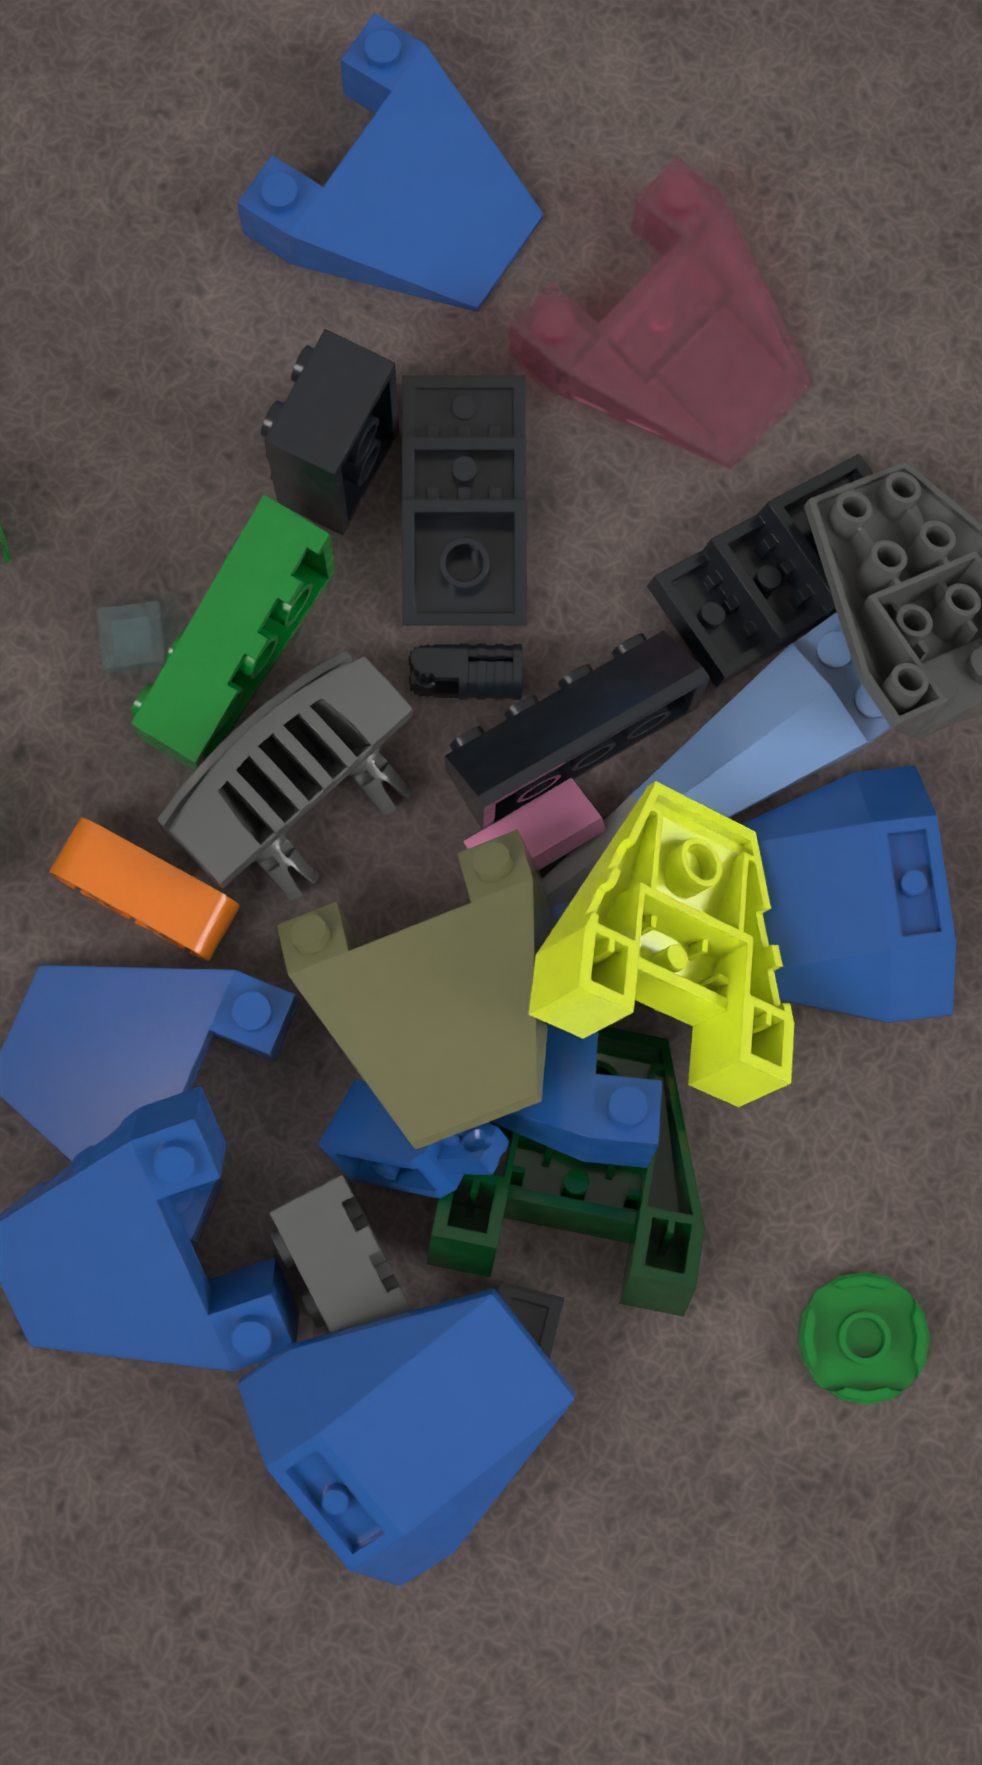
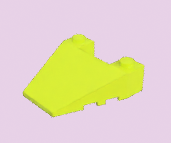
M657 781L648 785L537 952L529 1015L580 1038H585L633 1013L636 1000L693 1026L689 1086L740 1107L791 1084L794 1020L791 1005L780 1003L774 971L783 967L779 945L769 946L763 913L771 909L756 832Z

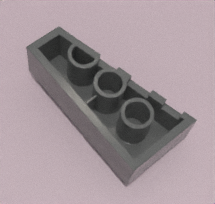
M343 1175L269 1212L278 1229L271 1234L273 1242L287 1269L297 1266L308 1289L301 1292L300 1295L317 1329L327 1324L332 1333L413 1311L349 1182Z

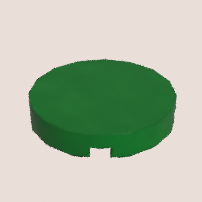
M856 1272L834 1277L814 1291L801 1312L797 1341L802 1363L818 1386L840 1400L868 1405L892 1400L911 1385L914 1378L918 1377L926 1364L930 1335L924 1311L906 1289L888 1276Z

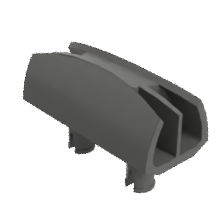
M345 650L298 678L242 722L192 773L172 797L157 821L195 865L222 889L247 866L256 861L284 892L285 897L290 901L302 896V893L289 874L288 866H291L313 884L317 882L320 874L316 868H313L285 835L290 827L343 779L350 775L377 806V810L381 815H387L397 810L383 788L382 781L399 795L407 799L411 796L413 792L412 787L405 783L379 750L386 740L413 717V709L365 656L354 660Z

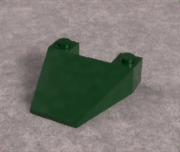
M606 1026L598 1031L596 1074L662 1081L659 1145L649 1166L643 1168L583 1162L497 1124L487 1122L497 1126L509 1140L506 1151L500 1156L498 1166L492 1175L464 1174L457 1189L438 1200L426 1264L491 1278L503 1218L629 1243L619 1304L684 1317L696 1290L705 1224L669 1041L666 1038Z

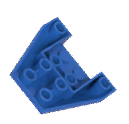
M916 765L853 772L741 824L756 832L771 905V909L763 913L769 946L779 945L783 967L774 971L780 1001L884 1023L953 1015L956 938L938 818Z
M495 1289L292 1343L241 1377L237 1384L265 1467L349 1571L399 1586L404 1585L456 1551L571 1405L576 1395L573 1388Z

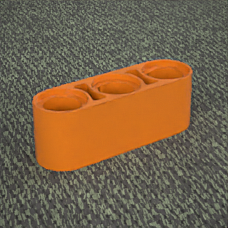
M82 817L79 819L48 872L65 885L73 889L75 887L80 888V893L127 919L133 917L136 919L134 923L183 950L185 947L191 950L190 954L206 962L210 961L241 907L233 899L104 827Z

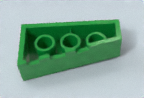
M265 494L262 496L188 626L172 643L166 655V663L156 681L145 685L137 696L131 709V714L135 716L131 725L140 739L192 771H195L215 748L227 738L336 571L330 534Z

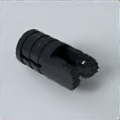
M459 643V645L434 644L433 646L427 644L426 646L414 647V650L410 651V656H408L410 665L409 684L410 691H414V695L418 694L420 697L426 696L427 698L429 696L434 698H459V700H468V698H476L477 700H486V698L494 700L522 699V644L504 645L495 643V645H486V643H477V645H468V643Z

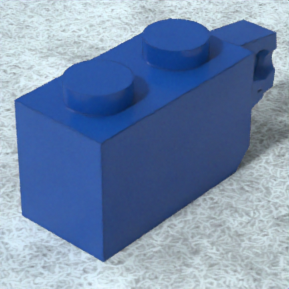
M354 1080L318 1145L352 1181L440 1199L457 1189L464 1174L492 1175L498 1166L500 1156L506 1151L509 1140L497 1126L485 1123L415 1150L367 1083Z

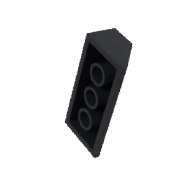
M664 630L649 639L645 637L644 633L637 634L618 645L612 651L614 659L595 670L592 669L590 664H585L568 673L558 682L560 690L539 701L536 695H531L517 702L504 713L506 721L485 732L482 726H477L458 736L449 745L452 752L445 755V770L483 830L566 780L578 778L697 709L710 678L703 666Z

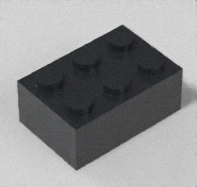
M324 329L315 348L306 345L298 356L291 374V381L295 382L284 403L276 400L270 407L262 424L261 436L265 437L266 458L269 462L270 478L273 480L277 502L332 531L344 535L399 433L395 362Z

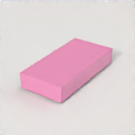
M570 778L463 842L466 848L469 849L518 829L538 870L603 833L606 831L601 815L574 780Z

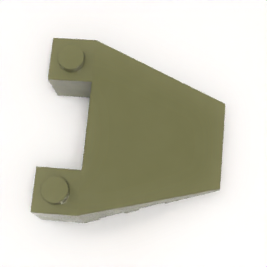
M518 829L457 853L471 903L365 945L337 901L277 925L288 976L415 1150L542 1102L548 1026L544 1021L529 1015L535 957L555 927L556 921L541 874Z

